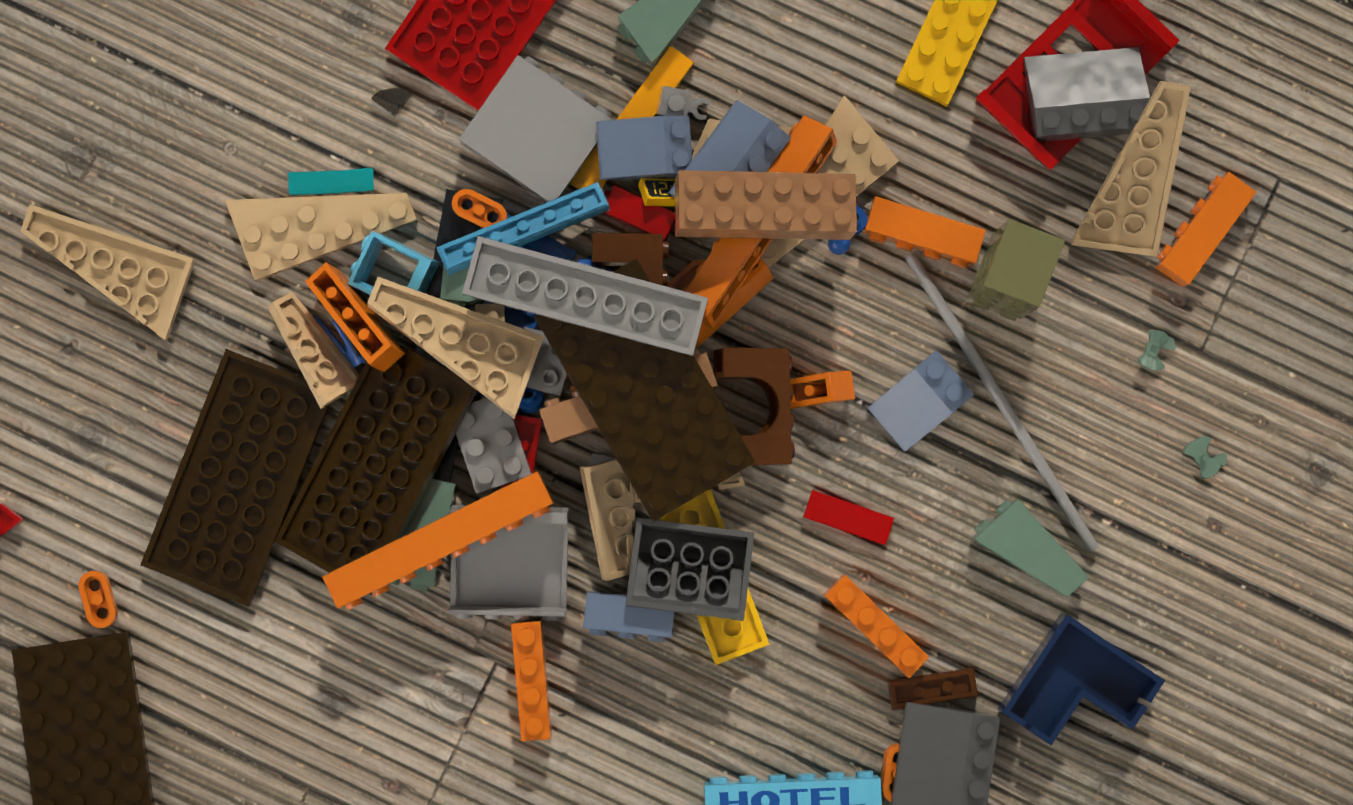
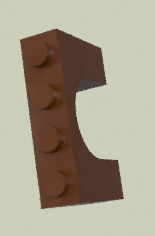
M593 233V265L624 266L637 258L651 283L668 287V271H663V259H669V242H663V234Z
M721 348L713 350L715 379H745L752 381L762 388L769 402L768 419L762 429L753 435L741 436L755 460V463L750 466L792 464L795 446L791 442L794 416L790 411L793 387L790 384L789 372L792 370L793 362L792 357L789 355V348Z

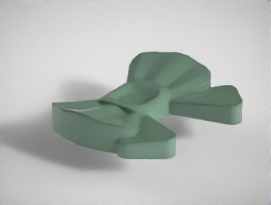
M1151 329L1148 332L1149 342L1145 347V353L1137 361L1144 368L1159 371L1165 368V365L1157 356L1160 348L1175 350L1176 345L1174 339L1165 332Z
M1201 436L1197 440L1188 443L1184 447L1183 453L1194 458L1200 467L1201 478L1206 479L1215 475L1221 466L1226 465L1227 455L1222 453L1211 458L1206 452L1211 437Z

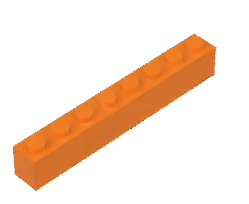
M803 115L799 123L794 124L789 133L790 140L766 172L818 173L838 143L833 129ZM721 238L714 242L710 255L705 262L698 266L695 277L690 285L682 290L708 298L702 320L703 324L712 329L715 327L773 239Z
M536 471L322 576L337 609L345 606L347 610H350L362 604L363 600L361 597L371 592L376 597L390 590L388 584L398 579L403 584L417 577L415 571L424 566L429 571L443 564L442 558L451 553L456 558L470 551L468 545L477 540L482 545L496 538L495 532L504 527L509 532L523 525L522 518L530 514L533 515L534 519L550 511L548 506L553 504V500L539 472Z

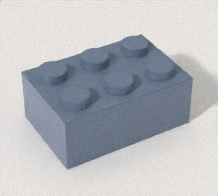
M587 592L583 628L589 629V634L606 636L607 631L619 632V638L636 639V634L648 635L647 640L654 642H665V637H672L674 612L626 606L627 595Z

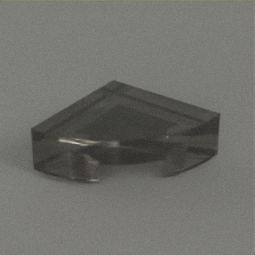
M389 88L377 92L371 99L396 117L412 96V93L403 88Z

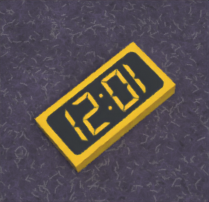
M640 178L638 187L644 205L675 206V198L668 193L675 184V179Z

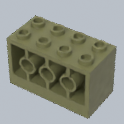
M1009 218L991 235L967 298L973 300L974 306L983 310H989L990 307L1001 311L1000 316L1012 321H1016V318L1021 319L1040 307L1065 240Z

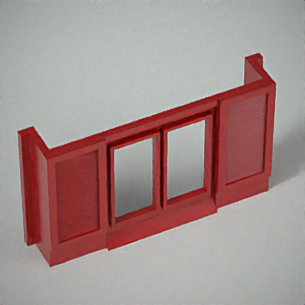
M1075 0L986 90L984 89L976 97V101L1047 170L1050 171L1081 139L1038 142L1031 135L1026 77L1022 74L1025 71L1024 57L1040 56L1042 53L1045 55L1058 54L1050 45L1072 25L1097 51L1139 47L1146 75L1180 40L1139 0Z

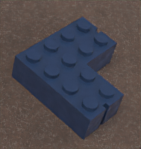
M1061 613L997 710L1044 742L1052 745L1082 698L1124 726L1134 729L1147 709L1145 705L1138 703L1137 700L1140 697L1151 703L1165 680L1068 614Z

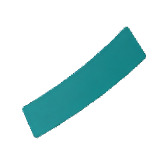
M373 168L289 172V194L306 195L374 190Z

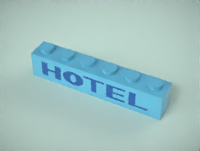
M871 770L856 771V776H844V772H827V777L815 778V773H799L796 779H786L785 774L768 775V780H757L755 775L739 776V781H727V777L724 776L710 777V782H704L705 805H882L881 778L878 775H873Z

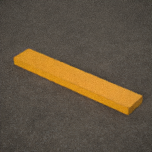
M670 46L616 120L656 116L662 86L677 88L694 65V62ZM598 145L570 183L577 190L596 182L599 183L602 189L608 181L600 180Z

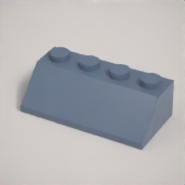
M736 100L685 170L766 172L791 137L772 120ZM675 184L673 185V187L671 188V190L668 192V193L671 194L674 198H675Z

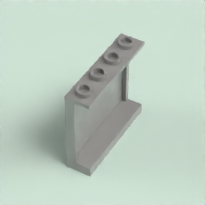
M518 55L462 133L459 141L461 145L547 203L561 197L596 147V122L612 120L610 118L612 114L600 105H597L596 108L586 102L588 97L574 88L573 91H570L564 87L563 84L565 82L552 72L549 75L545 74L540 70L541 65L531 57L527 56L524 59Z
M452 505L449 514L467 505ZM549 507V512L535 519L530 514L522 518L523 525L509 532L504 527L495 532L496 538L482 545L477 540L468 545L470 551L456 558L451 553L450 607L448 614H456L455 617L460 619L473 618V614L485 615L486 619H501L502 615H514L516 620H529L531 616H543V620L556 621L560 620V617H565L567 612L569 508Z

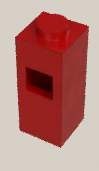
M615 185L611 192L605 191L604 196L610 210L602 213L604 216L643 234H663V242H666L675 223L674 212L661 206H645L642 197Z

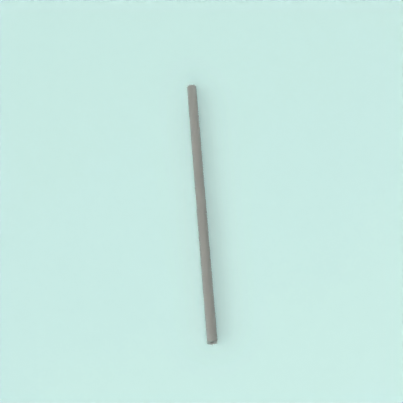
M915 253L905 260L1089 553L1094 551L1099 545Z

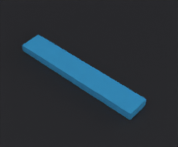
M596 182L437 247V251L448 275H452L469 268L478 236L520 247L610 210V207L599 183Z

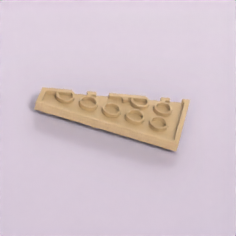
M407 193L225 200L255 281L361 243L367 235H370L371 231L385 234L418 221Z

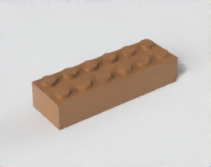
M679 170L675 178V237L851 240L857 232L856 174Z
M695 350L693 356L713 390H716L718 385L707 353L700 354L699 350ZM577 391L571 393L573 397L565 401H562L560 397L544 402L545 408L539 409L552 445L599 430Z

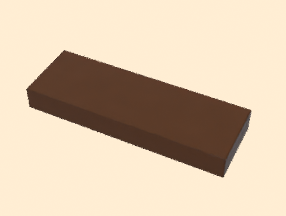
M973 667L887 681L891 710L904 709L906 702L928 705L978 697Z

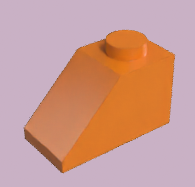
M852 371L826 372L790 379V384L793 387L790 409L855 399Z

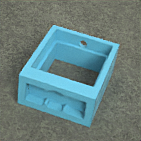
M371 231L370 235H367L361 244L362 253L358 261L354 262L349 270L350 279L347 284L371 295L374 286L366 281L384 244L419 261L407 287L426 294L440 262L381 233Z

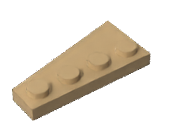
M290 292L273 301L268 309L320 409L352 391L360 376L359 373L351 366L350 362L296 295Z
M616 458L579 467L601 578L604 581H609L630 575L634 545L632 521H635V509H633V493L635 490Z

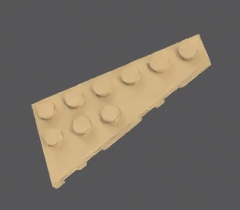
M1160 81L1073 236L1070 242L1071 245L1157 257L1191 90L1190 85Z
M844 95L826 126L833 129L838 143L818 173L856 174L857 197L894 167L899 160ZM773 239L761 256V259L768 265V268H771L805 239Z
M29 204L20 232L157 333L161 338L168 341L195 263L194 258Z
M377 277L367 302V307L515 419L544 336Z

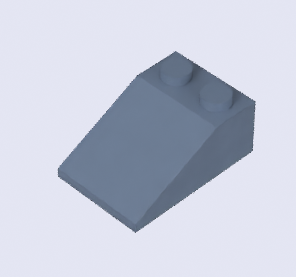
M654 116L596 122L600 180L675 179L678 171L685 170L692 161L689 116Z
M936 350L867 409L905 452L962 406L974 393Z

